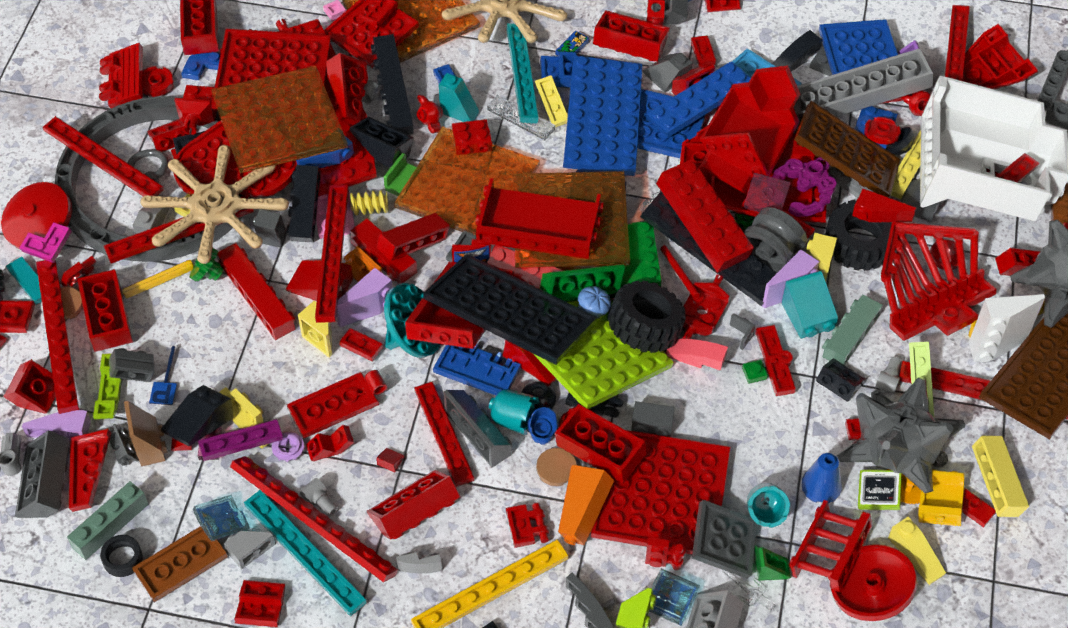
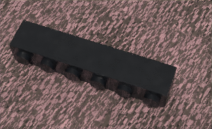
M394 34L373 37V44L370 46L372 55L376 56V59H374L375 70H379L377 81L378 85H382V90H380L381 100H385L386 105H383L384 114L389 117L386 123L388 126L405 134H414L413 121Z

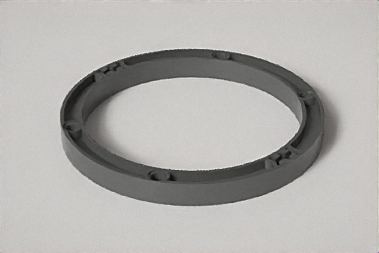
M149 97L118 105L96 116L85 124L79 132L100 145L115 133L140 123L157 120H178L179 116L174 99L183 97ZM218 109L215 121L203 127L209 129L228 114ZM66 146L58 161L55 184L62 188L71 200L72 215L68 226L86 245L107 255L104 245L129 236L118 234L99 226L80 209L76 202L75 188L79 171L86 158ZM228 223L217 225L214 231L213 243L222 238L233 227ZM204 230L123 260L153 262L192 254L199 251Z

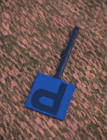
M175 346L171 347L164 382H153L149 404L173 405L177 383H168Z

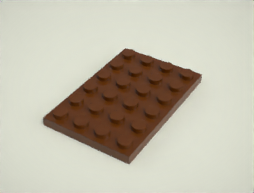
M810 101L794 140L800 146L812 151L815 156L827 161L832 167L841 170L847 177L856 180L861 186L889 198L900 158L871 141L815 102Z

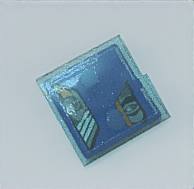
M232 494L195 505L192 509L200 526L211 541L250 529L243 510H238Z
M661 568L652 586L653 595H656L655 606L653 610L649 609V612L682 626L700 585Z

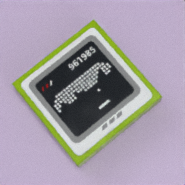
M860 470L858 509L900 510L902 473H895L892 470Z

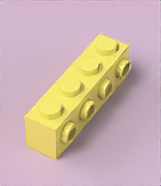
M981 436L972 445V449L998 517H1019L1029 505L1002 436Z

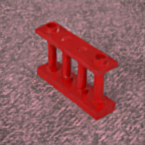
M824 500L821 507H817L815 518L796 555L792 556L789 567L793 577L797 578L801 569L827 577L830 580L832 590L840 592L873 526L871 514L862 512L860 518L854 520L831 513L828 501ZM826 520L852 527L854 530L851 535L845 536L822 528ZM818 536L845 544L843 552L840 551L838 553L814 544ZM810 553L835 560L837 564L835 568L830 570L806 562V559Z

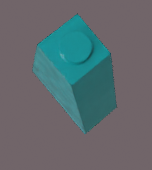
M446 73L439 83V101L443 114L462 122L474 121L479 114V109L464 80Z

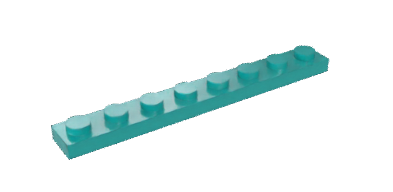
M507 23L506 30L520 123H538L539 118L527 41L516 24Z
M261 490L244 502L245 507L350 617L367 604L366 599Z

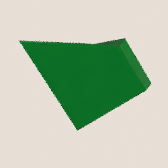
M755 544L754 554L758 581L791 578L787 558Z

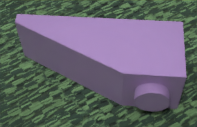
M79 409L62 414L57 412L23 423L22 428L26 437L38 438L49 430L70 440L71 437L88 434L91 419L87 411Z

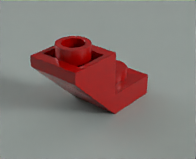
M342 425L331 436L318 433L306 446L311 461H317L343 453L354 443L349 426Z

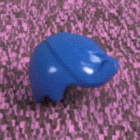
M538 408L528 416L527 427L534 442L545 445L558 428L557 418L551 408Z

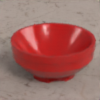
M944 239L952 270L958 268L956 245L954 241ZM935 242L931 246L930 252L936 266L944 270L943 264L939 260L941 257Z

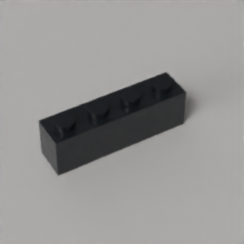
M296 165V171L292 172L294 188H291L290 191L292 206H289L288 216L291 219L290 224H287L286 234L289 235L291 241L314 243L321 170L318 166Z

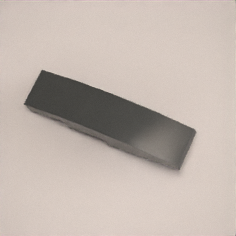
M573 572L566 577V587L576 596L575 606L586 615L585 626L587 628H613L610 619L591 591Z

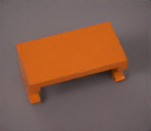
M358 246L343 258L346 261L345 264L352 266L353 278L357 282L374 268L382 273V268Z

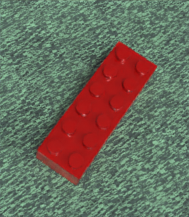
M693 159L661 173L656 183L717 273L749 257L754 249L753 245Z

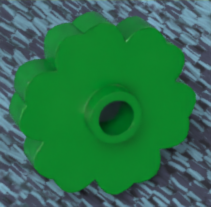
M212 247L211 260L206 264H201L196 259L189 278L198 282L205 276L210 280L216 281L224 270L221 264L214 260L218 255V250Z

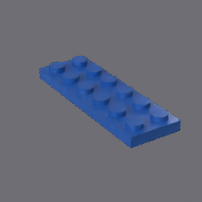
M731 61L646 114L647 119L669 138L720 106L733 84L747 83L751 77Z

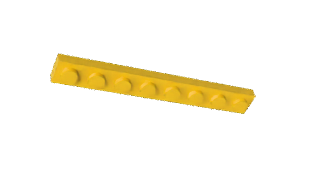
M555 540L411 619V623L414 628H444L568 560V554L560 542Z

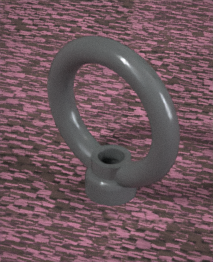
M146 149L131 156L127 162L131 166H134L141 158L154 156L161 160V167L156 172L148 171L145 173L146 176L159 183V178L168 169L169 160L159 150Z

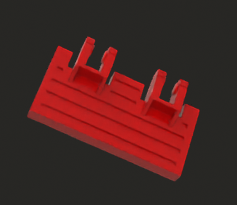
M140 43L112 52L100 60V66H102L99 70L100 74H109V81L99 86L101 91L99 94L100 100H108V106L114 108L118 105L143 98V46Z

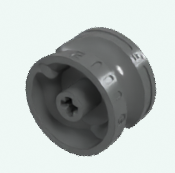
M771 207L763 208L753 220L752 226H749L744 231V234L754 247L751 254L776 273L796 255L795 252L802 249L807 243V236L802 226L787 213Z

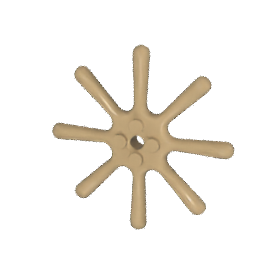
M480 0L476 3L448 8L442 12L443 19L447 21L479 11L490 13L489 18L478 35V40L482 43L489 41L500 17L512 19L528 43L536 42L538 36L520 16L519 12H531L556 21H564L567 18V13L562 9L533 4L526 0Z
M222 145L218 149L215 177L210 184L200 183L178 159H172L168 163L169 169L194 190V194L190 197L147 195L141 198L140 204L144 208H188L190 213L153 236L152 243L157 247H161L192 224L202 222L205 224L197 260L201 264H206L211 260L215 227L220 223H228L252 248H260L263 244L262 238L239 220L235 214L242 209L284 211L289 207V202L285 198L246 199L239 197L243 190L271 174L275 170V163L266 161L235 184L227 185L224 183L231 154V148L228 145Z

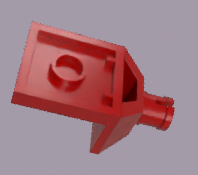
M186 85L183 98L174 99L179 119L184 123L182 131L185 134L189 135L192 128L191 135H194L197 132V126H204L215 121L218 109H212L211 106L214 87Z

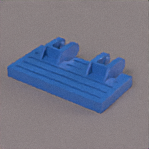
M476 344L474 349H470L468 353L464 352L466 349L464 347L455 349L457 346L445 345L433 367V373L496 396L501 390L511 388L521 369V364L512 363V359L508 358L504 366L499 365L503 359V353L498 352L493 362H491L492 354L478 349L479 344Z

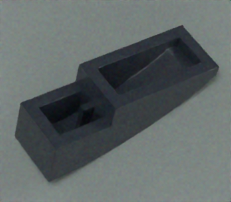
M809 30L787 47L772 64L776 67L788 65L792 72L806 63L808 56L820 49L822 39Z

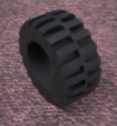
M855 199L848 201V203L840 204L839 208L837 207L832 211L825 235L837 238L833 252L834 260L838 263H843V266L846 268L852 267L854 268L853 270L857 271L859 269L868 271L871 268H879L884 262L891 224L893 222H868L852 216L856 203ZM863 229L872 233L876 239L871 241L858 240L847 231Z
M633 281L623 285L618 290L609 310L608 321L611 330H614V335L617 338L619 337L622 343H627L630 345V348L640 349L641 352L650 351V353H656L658 350L661 352L674 345L685 323L686 313L680 299H677L676 295L673 292L670 293L664 286L662 288L657 283L653 282L651 284L648 281Z

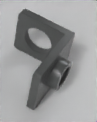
M733 313L730 326L745 334L741 339L740 349L743 350L754 335L755 324Z

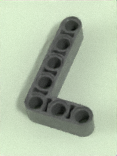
M1060 50L1055 56L1037 101L1044 103V110L1046 111L1045 121L1047 123L1068 130V104L1056 101L1068 70V51Z

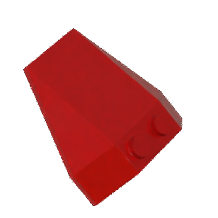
M997 24L985 31L965 53L963 82L997 89L1024 81L1037 73L1038 69L1028 58L1024 60L1009 43L1008 34Z

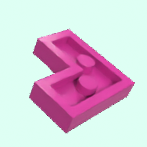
M53 222L45 238L28 232L19 249L24 253L54 263L72 231L68 227Z

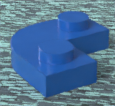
M212 52L191 55L182 70V78L199 81L204 68L218 70L221 53Z

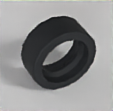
M117 535L104 543L101 548L100 558L105 570L115 577H126L134 573L132 567L142 562L143 554L139 543L133 537ZM130 547L133 549L134 556L126 564L113 565L110 562L109 557L117 548Z

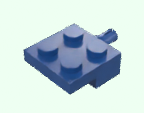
M559 52L558 56H541V79L551 75L556 87L570 88L573 55H576V53Z

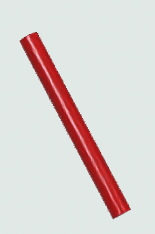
M663 245L660 250L692 297L694 299L699 298L700 294L668 247Z

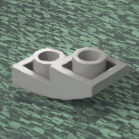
M407 552L396 557L399 571L418 574L442 571L439 554L427 555L422 559H418L417 552Z

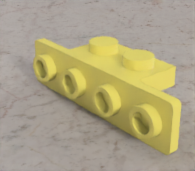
M226 387L219 392L231 398L234 417L232 421L240 429L264 423L262 409L257 404L253 405L244 392L240 393L236 388L230 391ZM268 444L262 445V446H259V447H260L261 449H263V448L266 447Z

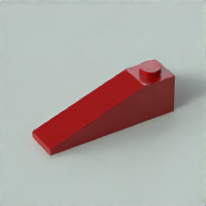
M339 53L326 61L327 77L343 117L359 122L363 107L361 101L366 92L364 86L368 81L367 63Z

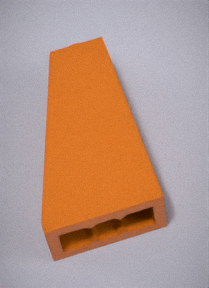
M572 465L558 529L566 543L570 545H585L614 482L605 470Z

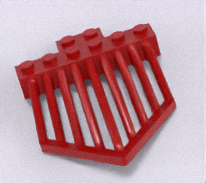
M893 222L891 224L881 272V281L884 283L892 313L890 314V329L903 341L933 326H936L949 336L978 319L979 315L970 307L984 301L985 298L996 295V288L984 279L985 270L982 268L978 270L979 232L973 228ZM905 234H913L917 238L937 287L927 278ZM924 235L933 236L936 239L948 283L942 279ZM943 237L955 240L960 280L954 276ZM963 239L971 240L969 275L966 272ZM914 270L916 271V273H917V275H918V277H919V279H920L922 285L924 286L925 290L922 289V287H921V285H920V283H919V281H918V279H917V277H916V274H915ZM909 280H910V282H911V284H912V286H913V288H914V290H915L917 296L914 295L913 290H912V288H911V285H910V283H909ZM892 281H893V284H894V288H895V291H896L897 298H898V301H899V304H900L901 309H899V308H898V305H897L896 297H895L894 290H893V286H892Z

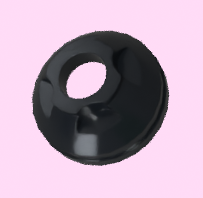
M901 128L898 141L893 144H887L886 150L892 154L899 155L908 152L914 140V133L911 128Z
M534 381L528 383L522 389L521 393L539 398V404H535L534 410L542 407L553 409L555 406L556 394L551 385L542 381ZM540 388L544 391V394L536 396L533 394V390Z

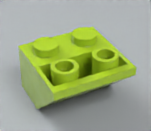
M647 588L621 603L616 621L617 628H649L651 621L650 616H648L649 609L653 610L656 602V595H653V589Z

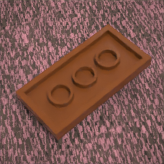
M203 525L132 567V569L155 603L228 556L218 540L211 539Z

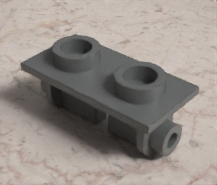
M113 424L115 430H110L112 433L109 442L112 449H117L114 453L118 463L126 466L131 459L138 462L139 459L129 439V431L125 427Z

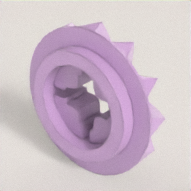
M282 433L283 440L272 443V452L279 461L285 460L288 463L289 460H296L299 455H302L304 442L296 433ZM288 442H290V445L292 447L290 448L289 452H287L285 449L288 445Z

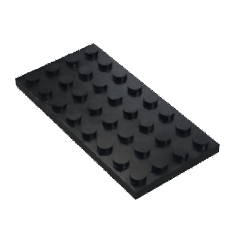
M468 254L461 258L423 293V299L555 365L597 323L596 316Z

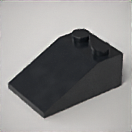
M368 116L349 128V131L373 158L386 167H391L402 153L406 154V158L410 156L414 137Z
M202 385L187 395L163 425L161 432L187 446H191L234 418L232 400Z

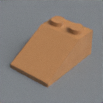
M125 401L129 434L141 467L164 462V453H168L166 442L161 440V436H164V433L161 432L162 424L158 425L156 417L133 403Z

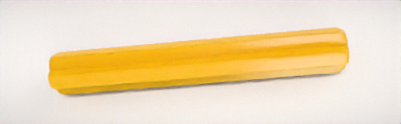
M186 260L123 288L122 293L128 299L192 271L194 265L191 260Z

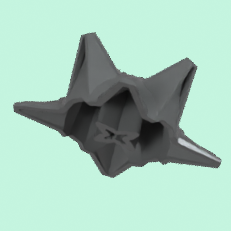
M1059 220L1049 221L1048 245L1043 247L1035 258L1034 264L1010 276L1012 282L1040 287L1045 295L1044 325L1050 328L1068 313V229Z
M918 377L900 399L895 402L878 390L871 392V397L864 393L858 394L856 404L861 437L837 454L839 461L872 462L876 466H882L895 473H902L924 493L932 492L931 465L936 461L947 439L965 427L964 421L934 418L929 413L926 379Z

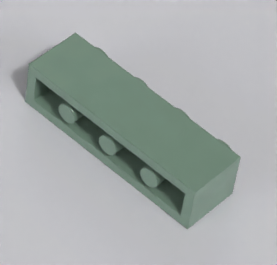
M863 294L859 300L855 299L850 307L851 311L844 314L841 320L842 324L834 328L832 338H827L824 342L822 357L828 361L834 358L845 365L880 316L883 305Z
M129 481L67 536L72 549L87 560L107 540L113 537L149 505L144 492Z

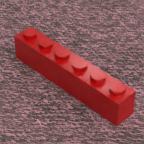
M234 243L219 251L217 255L218 263L224 268V272L275 341L294 331L296 319L291 311L288 312L284 301L276 297L274 288L271 285H267L263 273H258L253 260L249 261L244 248L240 249Z

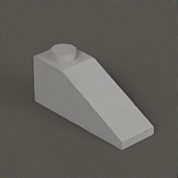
M142 207L133 223L135 234L162 225L169 208Z

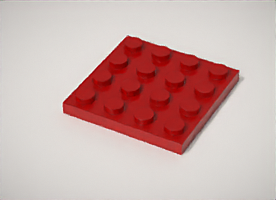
M358 0L324 31L326 35H331L332 42L373 68L374 59H376V56L372 55L370 46L373 44V37L394 34L397 47L419 27V22L396 8L381 26L376 28L364 22L363 17L379 0Z

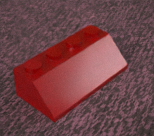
M605 10L595 26L593 44L601 48H608L616 52H623L634 57L658 62L663 53L670 27Z
M434 470L367 510V513L385 537L390 540L397 539L409 528L413 529L419 526L422 520L437 515L440 509L452 506L455 500L460 498V495L449 475Z

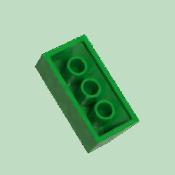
M623 264L542 273L540 289L563 301L578 300L581 290L589 286L600 287L609 296H614L620 289L625 266Z

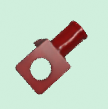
M648 0L647 22L663 26L665 0ZM659 4L661 9L658 12H654L651 6Z

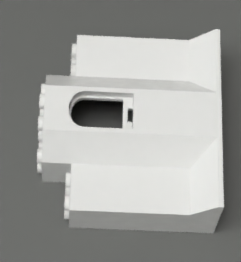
M939 76L921 116L920 207L924 208L946 199H952L1036 221L1038 216L1043 214L1045 205L1054 204L1059 196L1062 197L1065 185L1068 183L1067 130L1047 125L1043 102ZM1024 153L1040 163L1037 169L1024 179L1028 185L995 177V171L1002 172Z

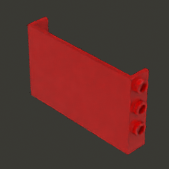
M494 178L489 179L488 185L484 187L483 195L485 198L480 201L479 209L481 213L476 216V242L589 259L592 243H596L597 240L595 229L600 227L601 217L598 216L599 213H603L604 202H601V194H597L596 202L594 203L494 188Z
M449 261L435 282L457 262ZM497 268L513 276V270ZM423 298L405 322L407 339L474 349L485 332V329Z

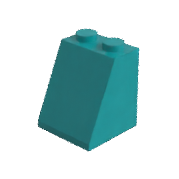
M819 271L786 281L781 304L800 339L810 338L821 332L832 331L836 327L838 315L823 273Z

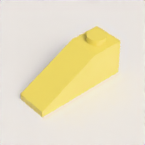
M906 517L892 527L888 539L900 552L908 557L915 570L929 585L946 574L924 534L909 517Z

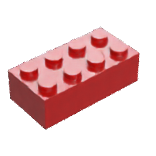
M180 0V32L184 55L219 51L216 0Z
M113 269L77 278L89 338L94 352L133 343L116 270Z
M579 404L555 432L558 447L597 469L605 470L612 478L623 484L646 455L644 440Z

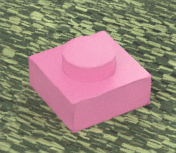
M339 0L323 6L324 12L331 21L337 19L346 11Z

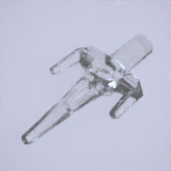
M722 570L724 574L749 595V599L738 595L737 598L748 606H753L758 601L770 611L774 609L776 604L763 595L766 591V585L754 577L753 580L760 586L754 588L732 573Z

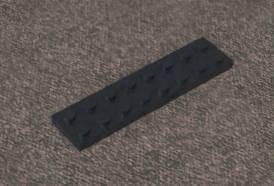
M660 191L640 217L716 272L669 201ZM750 254L746 260L717 274L721 275L726 281L762 306L764 304L763 298L766 284L777 273Z

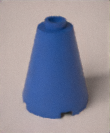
M831 453L820 455L802 477V491L812 502L817 503V501L823 502L827 500L828 503H831L840 496L842 491L839 461Z

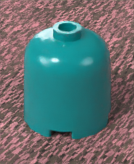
M510 389L501 390L489 402L491 418L497 425L527 435L528 416L534 411L535 404H539V398Z
M761 483L752 488L747 496V507L751 518L756 524L773 528L781 525L787 519L790 502L788 496L778 486L772 483Z

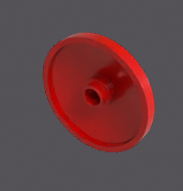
M38 182L24 187L10 199L3 211L1 229L4 237L9 243L19 249L28 232L45 238L53 222L67 227L72 215L71 200L62 188L50 182Z
M885 545L862 546L841 591L832 590L831 583L830 588L837 606L847 615L863 621H881L896 616L911 603L917 589V577L913 564L899 550Z

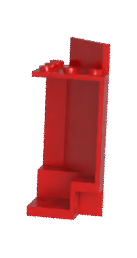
M788 65L756 69L749 82L732 85L700 138L707 154L699 168L745 193L752 179L768 178L799 124V119L793 107L801 93Z

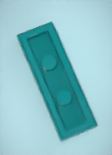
M21 256L6 265L8 272L30 299L34 301L35 305L41 303L38 275Z

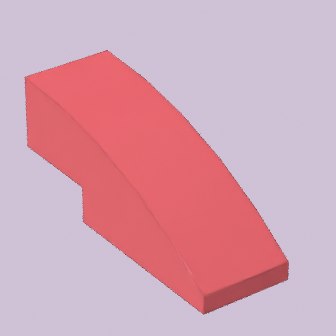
M677 339L674 345L666 350L665 354L671 359L698 368H702L705 365L721 370L727 356L728 347L702 340Z

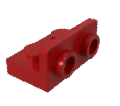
M180 119L147 131L156 150L163 152L174 148L173 138L188 135L182 131L184 123Z

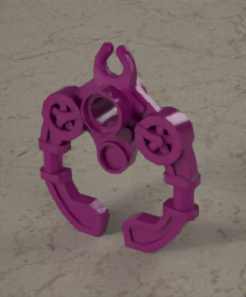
M821 157L808 163H802L798 159H790L785 165L776 169L772 177L767 179V196L769 200L778 206L785 202V196L776 188L779 186L778 180H784L786 176L792 179L798 178L797 189L802 192L817 186L820 193L819 202L814 201L807 206L800 202H793L789 207V213L796 217H804L823 212L824 206L831 202L837 183L833 177L828 175L827 170L830 165L827 161L826 165H823L821 161H824V159Z

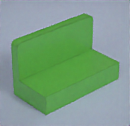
M402 153L384 175L385 191L398 197L403 195L419 174V168L407 163L406 154Z

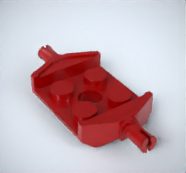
M717 274L712 283L694 282L693 285L699 292L700 297L694 299L690 294L684 304L686 320L683 328L686 329V333L682 339H691L693 334L707 336L713 333L730 297L719 287L723 280L721 275L719 277V274ZM703 309L706 310L707 313L700 314L698 310Z

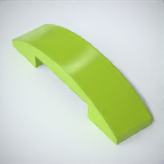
M102 354L101 380L98 401H95L94 419L115 418L117 413L122 379L110 377L109 358L111 354Z

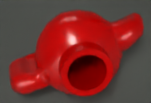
M918 91L911 96H902L901 100L909 105V110L913 115L922 116L931 94L927 91Z
M418 95L417 99L421 105L417 111V118L424 125L428 126L430 133H439L441 131L439 119L443 115L442 108L435 102L429 101L424 95Z

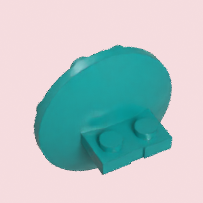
M398 284L391 288L386 295L384 302L387 328L385 347L392 350L400 346L411 356L425 358L434 354L441 344L407 339L405 322L422 300L424 293L423 290L414 284Z

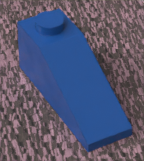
M338 130L297 158V165L324 168L340 164L354 154L353 142Z

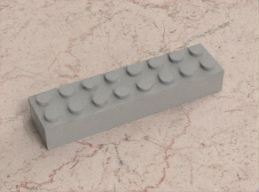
M919 48L798 85L797 87L801 95L793 107L799 119L797 128L800 126L810 101L815 102L837 117L933 87V72Z

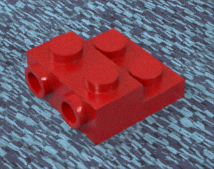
M487 119L451 123L456 155L492 151V140Z

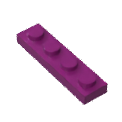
M276 419L198 441L203 461L283 440V435Z

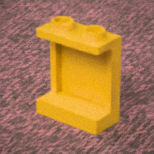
M932 469L933 491L924 493L921 490L918 523L961 526L964 473Z

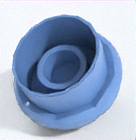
M585 287L578 295V308L596 316L597 319L609 312L611 308L609 294L600 287Z

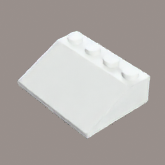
M1045 295L985 298L969 340L973 361H992L1021 345L1031 332L1044 302Z

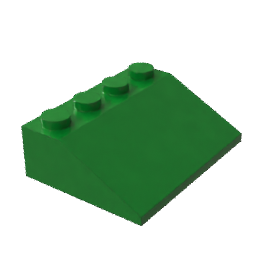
M633 222L605 233L606 248H604L601 255H598L599 265L604 267L624 264L625 270L620 288L633 281H648L651 284L654 282L661 287L662 280L652 225L648 222Z

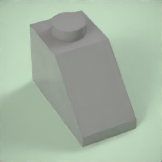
M240 531L237 534L231 535L224 543L227 554L241 570L275 545L273 535L270 532Z

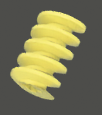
M379 190L378 196H376L374 191L369 196L366 191L363 197H361L360 192H357L356 198L350 193L351 211L356 216H358L359 210L365 215L367 209L370 214H373L374 209L377 214H380L381 208H383L384 212L387 213V191L383 195L382 190Z

